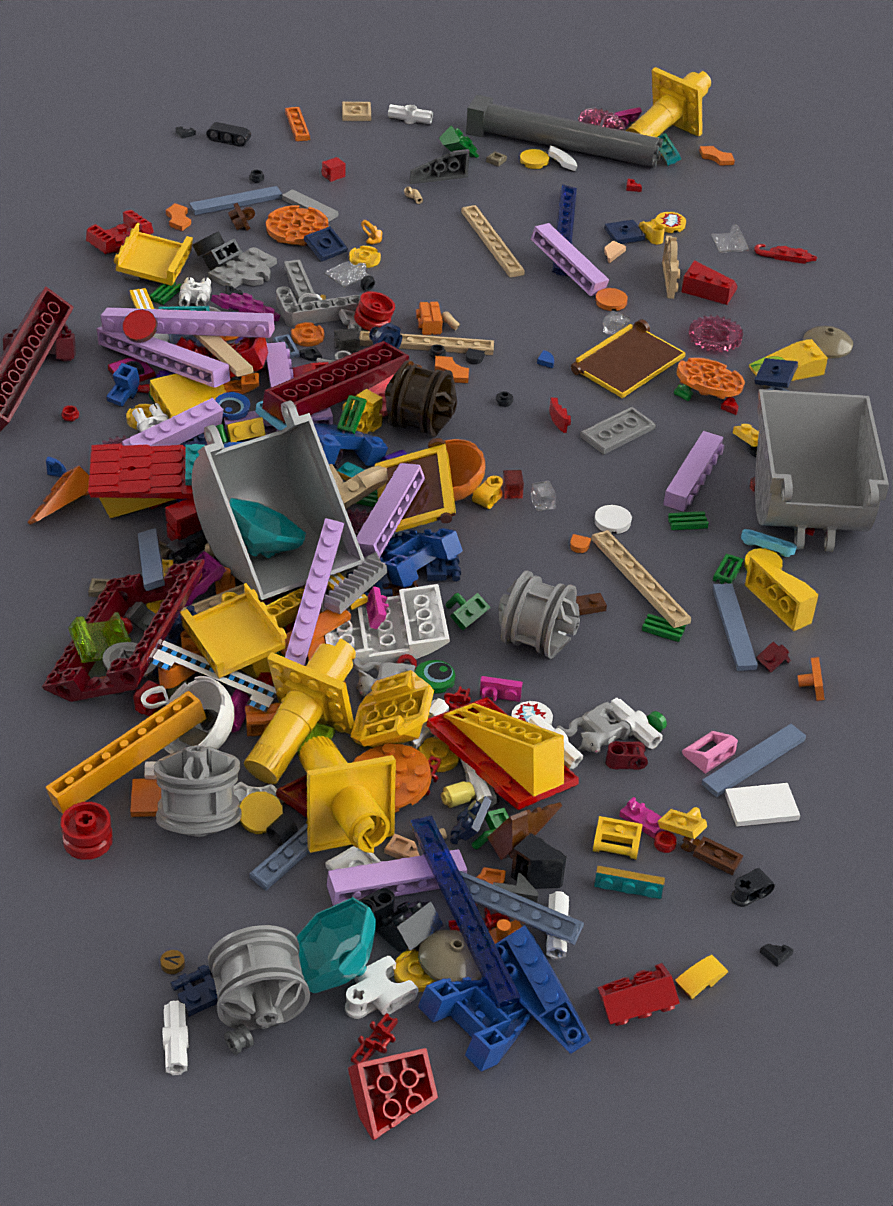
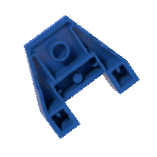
M313 423L328 464H335L340 449H353L366 466H375V463L381 462L382 457L386 455L388 447L379 437L356 431L355 434L345 432L344 430L340 431L337 429L338 425Z
M442 528L437 532L425 529V533H417V530H410L409 534L406 535L402 532V536H398L395 533V537H391L380 556L381 562L387 565V577L391 583L402 588L409 587L415 580L419 579L416 570L436 558L446 559L447 561L455 559L463 551L457 532Z
M482 976L481 980L471 981L470 977L462 978V981L451 982L452 980L448 978L426 985L418 1008L432 1022L451 1016L469 1034L472 1039L465 1056L480 1071L493 1067L501 1061L533 1017L505 988L499 976Z

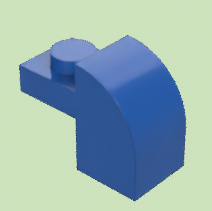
M121 363L114 372L115 386L106 396L108 402L121 407L128 398L133 399L139 387L137 368Z

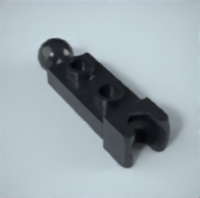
M203 530L182 540L176 539L169 542L166 547L171 549L172 552L167 555V558L173 560L174 564H182L187 561L188 557L204 550L205 544H208Z

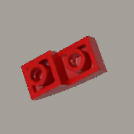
M550 398L549 413L551 419L560 431L567 433V427L571 425V416L567 414L566 408H562V405H559L558 398Z

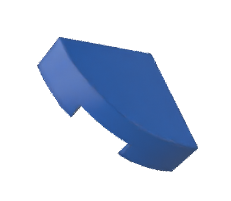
M543 350L537 359V364L553 368L554 357L551 353Z
M47 457V475L61 477L67 472L60 461Z

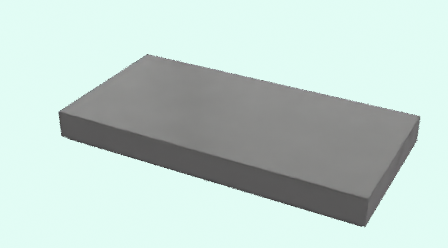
M630 407L581 431L580 437L604 455L654 430L656 424L635 408Z

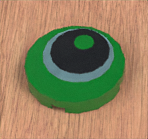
M428 660L416 668L415 673L434 690L433 694L446 692L448 688L454 686L455 671L450 664L444 661Z

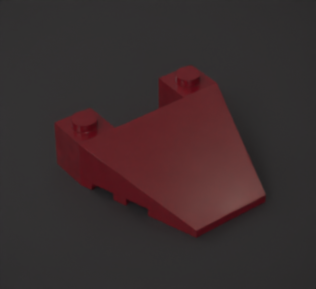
M66 323L48 353L56 354V359H61V361H71L76 355L75 334L72 333L71 329H68ZM13 329V333H6L4 335L3 352L17 329Z

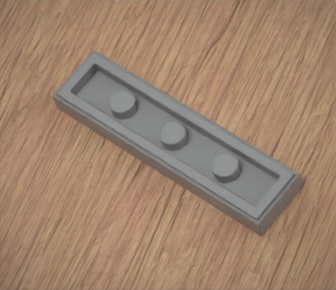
M293 189L282 195V200L292 205H300V208L304 209L312 207L321 211L328 218V222L338 217V211Z

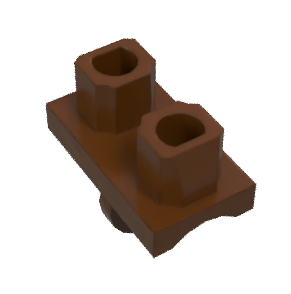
M238 203L233 204L235 209L227 213L236 230L245 227L246 231L251 229L246 220L254 218V209L252 207H245L241 210Z

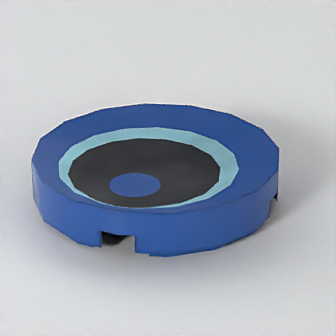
M226 392L215 399L223 409L222 418L228 417V420H239L246 417L250 411L249 399L240 393Z

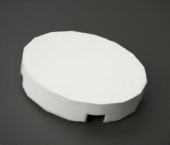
M605 505L600 507L595 513V525L602 531L608 530L611 534L612 532L619 534L627 531L631 526L632 516L628 510L621 506Z

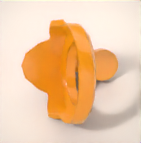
M363 220L361 227L370 237L366 243L373 245L382 241V231L377 230V227L373 226L369 221ZM364 225L370 229L371 233L367 231Z

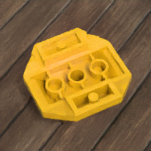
M412 670L375 681L371 687L372 691L364 697L358 707L350 737L354 742L364 747L370 746L373 748L386 743L402 744L419 739L422 725L428 719L434 693L432 687Z

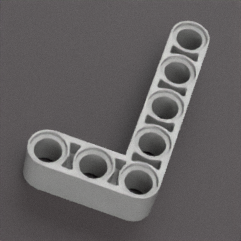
M281 286L276 289L277 308L284 323L289 327H295L297 324L304 322L316 324L341 320L338 315L341 309L356 311L360 295H352L297 304L290 288Z

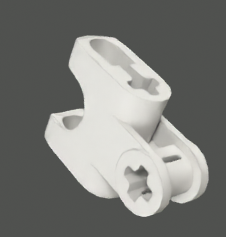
M391 956L383 957L367 966L362 976L355 977L357 984L349 987L346 991L345 1012L354 1019L363 1018L377 1009L384 1016L386 1013L391 1014L414 1001L419 991L418 987L410 980L402 983H393L388 980L394 976L396 962Z

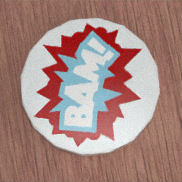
M526 701L516 705L512 710V717L529 722L530 718L534 715H540L552 726L553 714L542 703Z

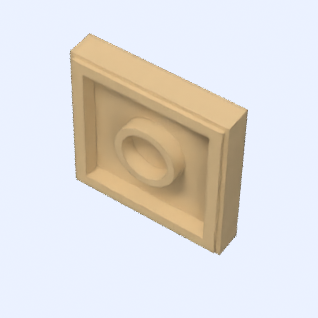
M342 102V121H371V102Z

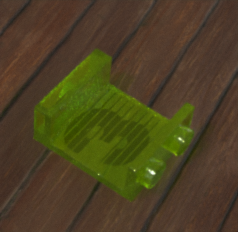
M118 612L114 613L109 621L87 624L84 616L76 617L68 627L82 663L103 660V654L110 646L122 642H132Z

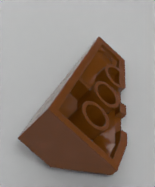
M560 802L554 803L542 809L537 807L532 812L528 809L505 820L487 837L500 860L508 857L513 859L514 848L530 833L536 835L562 807V804Z

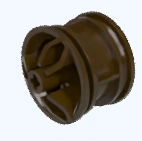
M406 360L391 378L385 390L389 424L393 427L400 426L405 428L411 426L419 428L421 432L436 437L452 418L457 408V394L453 373L450 370L442 371L437 369L432 371L424 369L421 365Z

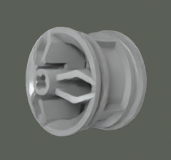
M526 570L507 589V592L511 593V595L503 594L500 599L498 610L501 640L504 644L512 643L519 646L525 643L534 646L538 653H545L546 658L552 659L571 640V637L566 635L574 636L578 630L580 614L579 606L576 603L577 590L574 585L566 587L564 584L559 583L554 587L542 583L541 577L533 576L532 572Z
M199 745L181 749L159 759L154 764L157 785L161 788V799L158 802V811L156 813L157 824L172 832L202 837L222 831L238 823L242 814L239 807V799L234 795L233 785L238 781L240 761L231 754Z
M272 925L243 928L223 937L209 952L208 966L213 974L217 991V1013L219 1019L225 1025L235 1029L240 1024H244L248 1030L265 1029L290 1021L307 1006L310 1000V991L308 984L304 980L299 961V943L291 931Z

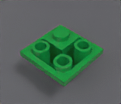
M450 126L439 137L442 144L451 152L469 149V157H479L476 152L477 148L472 144V140L468 136L464 137L459 128L455 129Z

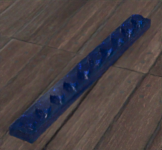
M562 184L556 230L572 244L577 188ZM553 261L552 273H556L560 276H568Z
M433 816L411 820L410 827L496 1007L501 1008L519 1003L521 996Z

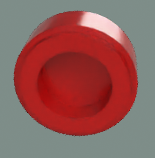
M661 831L656 834L654 846L658 851L670 853L676 848L677 838L673 833Z

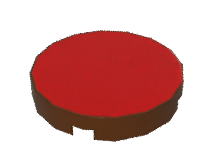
M135 310L129 313L123 321V331L132 342L139 341L141 343L148 341L157 331L158 323L156 318L148 310Z

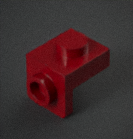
M774 641L756 657L758 662L771 673L783 661L787 663L791 661L788 656L789 651L782 644L778 646Z

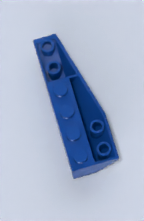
M525 925L485 950L505 988L570 1054L591 1042L559 979L535 937Z

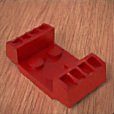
M127 210L123 212V224H119L109 230H104L97 224L90 226L86 232V241L104 252V254L119 253L121 245L124 246L126 237L130 236L131 229H134L137 223H140L139 232L151 235L154 233L151 222L133 210Z

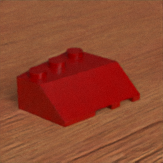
M694 260L684 275L681 292L728 305L738 286L729 277Z
M243 337L238 344L234 342L229 344L253 366V371L263 368L268 355L265 338ZM212 354V359L220 361L216 356ZM230 371V380H231V378H232V377H235L236 375H235L233 372Z
M662 963L655 965V971L641 970L636 972L633 976L634 979L629 980L628 977L620 978L597 987L610 1025H623L629 1022L628 1019L637 1016L638 1019L647 1018L652 1015L651 1012L660 1009L661 1012L670 1011L675 1008V1005L680 1004L672 975Z
M426 1048L365 1061L348 1067L358 1116L372 1140L377 1139L438 1098Z

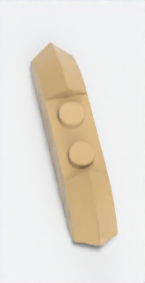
M381 466L368 468L338 486L345 509L383 486L388 480L387 468Z

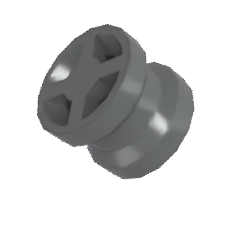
M244 1024L238 1025L233 1032L227 1031L224 1034L227 1046L234 1055L241 1053L243 1048H250L254 1045L253 1037Z

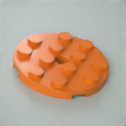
M300 205L278 208L268 215L266 221L267 233L278 243L300 246L307 245L304 241L305 235L328 227V218L324 213L312 207H308V209L300 208Z
M688 358L686 362L682 360L679 362L676 371L681 383L699 391L704 396L713 395L720 399L736 396L742 392L745 384L743 377L737 371L731 372L726 369L727 365L704 358Z
M386 743L362 753L353 762L390 755L394 756L396 759V813L400 811L399 808L410 803L413 806L426 794L431 784L432 774L427 758L419 750L408 745Z

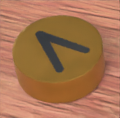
M169 950L161 956V968L165 973L177 974L183 970L185 960L184 955L180 951Z

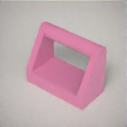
M711 731L683 749L682 754L706 774L735 755L738 740L732 735ZM711 741L717 744L707 752L697 751Z

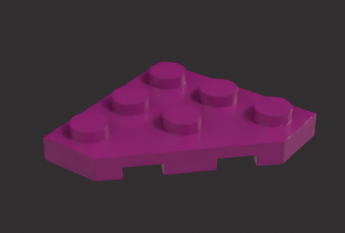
M220 293V295H212L211 302L227 310L230 308L245 313H272L274 321H279L281 316L275 312L274 308L265 306L262 301L253 299V296L248 293H243V295Z
M205 551L194 559V561L204 559L205 564L202 570V577L184 607L191 605L198 595L204 594L213 582L220 580L223 577V573L227 571Z

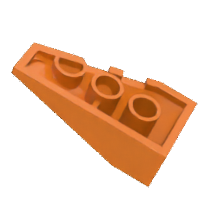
M80 466L65 472L51 488L52 492L44 498L45 504H41L27 523L31 525L82 495H88L89 474Z

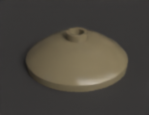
M832 326L814 327L808 330L803 337V341L812 339L827 358L844 357L853 348L851 337L843 330Z
M439 930L421 942L419 947V963L424 972L435 981L450 978L451 982L462 981V978L470 977L471 981L481 980L482 976L486 973L488 967L486 951L475 938L464 932Z

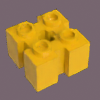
M365 389L356 395V397L367 400L356 431L368 434L369 431L374 432L382 426V414L379 411L382 409L383 397Z

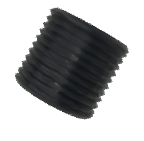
M281 814L266 828L269 839L278 846L283 845L298 831L296 823L284 814Z

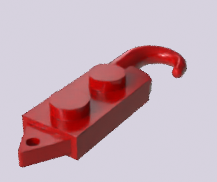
M757 244L754 247L756 254L775 258L776 260L802 264L817 260L816 256L808 253V250L801 248L777 246L767 251L759 249L765 247V244Z

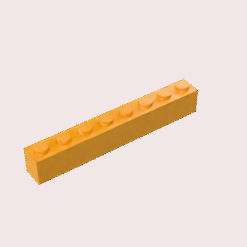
M188 690L47 785L45 788L52 804L64 814L72 805L85 802L207 719L201 701Z

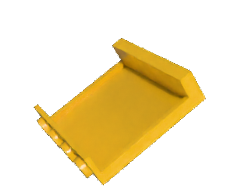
M137 223L134 229H131L130 236L126 237L124 246L121 245L119 254L115 255L114 264H116V271L172 286L192 251L193 237L186 236L184 242L179 243L139 232L140 223Z
M179 374L150 380V395L155 403L160 405L163 413L168 415L169 419L211 398L215 400L219 395L226 393L223 384L214 388Z
M247 583L244 584L245 593L193 616L188 609L180 612L182 626L218 678L268 657L271 652L276 653L286 648L285 639H287V635L284 629L278 627L274 615L268 613L265 603L259 601L256 591L254 589L251 590Z

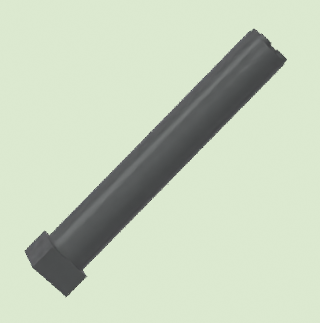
M476 95L467 108L466 134L483 137L485 133L654 168H656L657 161L661 157L659 148L662 147L663 139L493 104V98Z

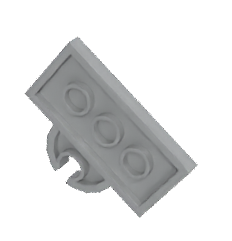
M253 247L208 272V278L223 286H233L234 288L241 284L262 285L264 284L263 278L265 281L270 280L271 272L269 268L277 264V258Z

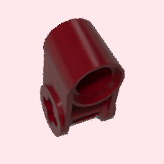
M613 741L608 746L605 763L609 768L615 770L643 769L648 765V759L644 755L645 745L639 741Z

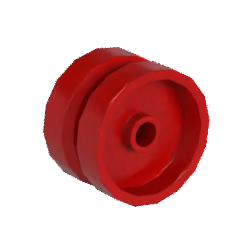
M369 291L362 293L354 314V320L359 326L368 331L375 326L381 327L391 322V317L395 311V303L388 296L379 292Z
M81 802L72 805L62 815L60 825L63 834V845L66 852L72 857L81 860H92L101 857L110 849L113 842L111 816L104 806L95 802Z

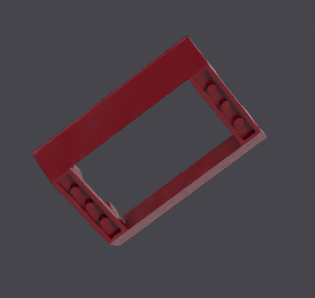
M204 559L173 564L169 567L164 577L165 585L149 591L145 590L143 577L140 573L110 579L106 583L103 592L99 594L96 603L90 608L87 617L81 622L80 629L73 635V639L65 647L64 653L55 663L52 672L46 677L42 688L70 702L135 690L150 666V660L167 637L198 584L205 564ZM164 600L158 612L152 618L149 627L144 631V635L136 645L131 657L113 660L106 676L90 678L88 674L103 651L104 641L98 640L99 646L96 647L93 643H89V647H91L92 651L95 649L98 656L93 658L84 651L82 646L83 640L81 641L82 637L87 633L92 635L95 631H102V633L106 634L109 641L115 631V620L124 617L129 607H132L136 602L146 604Z

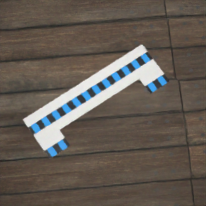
M163 641L149 662L168 671L173 663L176 662L252 695L247 704L264 712H267L276 696L275 687L237 671L218 678L204 657L166 641Z

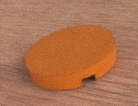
M605 288L596 293L595 301L601 309L607 311L616 309V311H619L627 306L628 296L619 289Z
M311 322L297 324L291 330V339L300 346H316L322 343L325 338L324 329L320 325L315 326Z

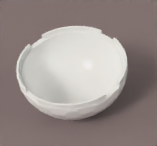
M207 676L195 677L196 680L188 684H182L173 693L166 705L189 690L201 701L203 709L216 711L218 713L216 722L209 731L203 730L200 723L195 728L209 733L199 746L217 750L224 744L232 730L234 723L233 702L231 696L220 682ZM177 738L164 747V749L172 754L181 749L188 748L190 745Z

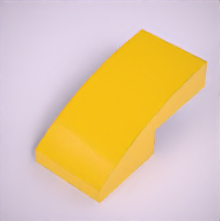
M710 955L690 967L675 981L693 999L708 985L710 987L715 985L728 973V970L713 955Z

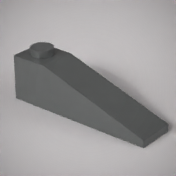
M469 149L450 152L410 169V184L468 177Z

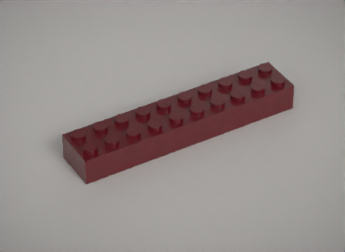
M46 286L34 299L0 358V432L11 421L74 308Z
M382 341L266 389L262 409L285 423L281 412V404L292 401L299 416L308 413L312 415L348 399L349 395L355 396L365 389H370L392 376L406 360H409V355Z

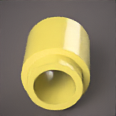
M465 781L446 786L441 793L442 801L449 808L468 803L471 799L475 798L474 787L471 782Z

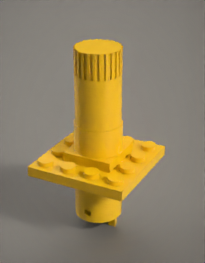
M654 67L652 69L653 106L626 131L658 137L668 127L674 125L698 137L702 135V98L708 93V89L711 86V79L704 71H701L699 74L690 72L681 79Z
M340 638L335 646L320 644L306 666L273 652L270 653L267 660L278 702L281 704L244 761L245 768L255 778L264 783L277 784L317 722L323 725H330L339 732L351 734L354 720L344 680L353 668L352 660L355 659L356 652L348 642Z
M317 736L316 738L309 739L299 751V761L307 772V847L309 852L353 845L364 852L374 853V847L381 844L386 837H391L395 834L396 759L393 755L347 763L336 745L328 737Z

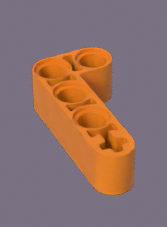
M186 630L182 631V648L204 657ZM176 662L173 663L169 671L158 666L160 686H164L165 689L174 688L197 671Z

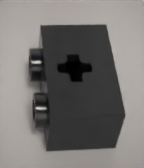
M234 238L211 250L202 258L211 271L243 252Z

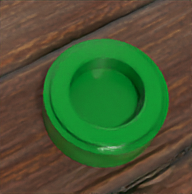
M653 711L647 716L648 723L659 733L666 728L667 721L660 712Z

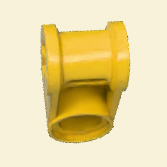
M657 219L639 223V228L650 243L656 245L663 243L665 227Z
M499 476L488 477L474 491L472 501L487 509H491L502 497L501 486L503 485V479Z

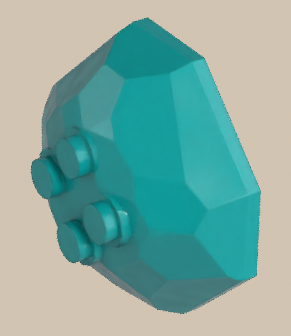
M235 498L230 499V507L249 554L253 556L261 554L271 558L275 553L297 549L304 543L306 532L284 514L258 502Z
M354 897L316 913L296 936L299 943V961L305 982L308 984L309 991L312 993L343 985L355 977L362 976L367 969L366 964L373 946L376 919L371 909Z

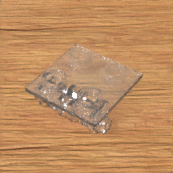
M733 225L730 233L711 234L719 252L749 251L746 239L738 225Z
M348 261L324 272L325 275L343 287H348L361 281L363 277L369 276L365 272L366 264L361 262L354 265Z

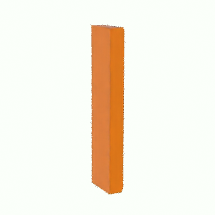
M285 108V114L295 141L310 140V134L300 108Z
M330 610L320 613L312 642L349 621L351 614L347 610H344L341 614ZM292 631L286 634V648L280 651L284 657L286 655Z

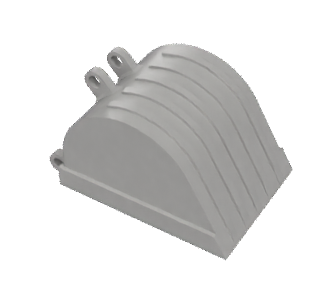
M759 389L757 407L759 434L755 471V506L758 523L766 526L792 527L794 529V544L797 546L796 550H803L805 528L822 529L824 531V551L827 552L834 551L836 530L868 532L875 522L880 501L886 500L889 487L869 396Z
M292 401L281 404V412L287 427L227 448L224 447L215 425L204 427V436L208 445L198 450L199 456L196 458L192 469V491L195 508L210 548L221 565L230 568L231 575L242 583H247L251 590L254 589L258 598L261 600L307 583L325 518L344 523L330 575L361 565L365 561L310 413L299 416ZM235 498L258 502L284 514L306 532L304 543L297 549L275 553L271 558L261 554L257 556L249 554L230 507V499Z

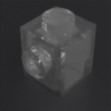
M612 311L603 320V332L614 335L629 325L630 317Z
M550 481L532 483L530 498L537 512L555 509L556 493Z

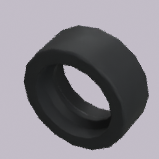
M218 231L192 244L197 256H200L225 242Z

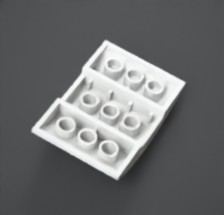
M434 584L400 589L399 596L387 597L385 603L389 604V607L386 610V619L380 624L378 629L370 628L365 604L353 610L347 608L346 610L351 614V619L325 635L326 644L335 646L340 638L345 640L354 648L356 652L355 658L360 659L361 665L371 661L397 663L398 658L405 654L412 655L417 659L438 650L450 642L439 585ZM322 603V606H321L322 612L325 611V610H327V609L324 608V604H323V603Z

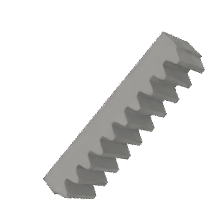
M284 261V270L289 284H291L292 291H294L295 298H297V302L301 295L305 293L315 294L301 261ZM304 297L302 303L315 301V298Z
M368 557L367 562L364 561L362 566H358V570H353V575L349 574L348 579L344 578L343 583L339 582V586L334 587V591L330 590L329 595H324V608L341 614L387 573V565Z

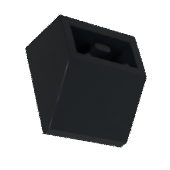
M530 833L514 848L511 878L517 881L519 872L535 889L561 888L563 886L567 856L560 850H556L547 844L543 839Z
M418 900L412 903L405 901L396 907L397 911L393 914L390 913L383 916L379 920L381 923L375 926V931L397 951H411L444 925L431 901L421 902Z

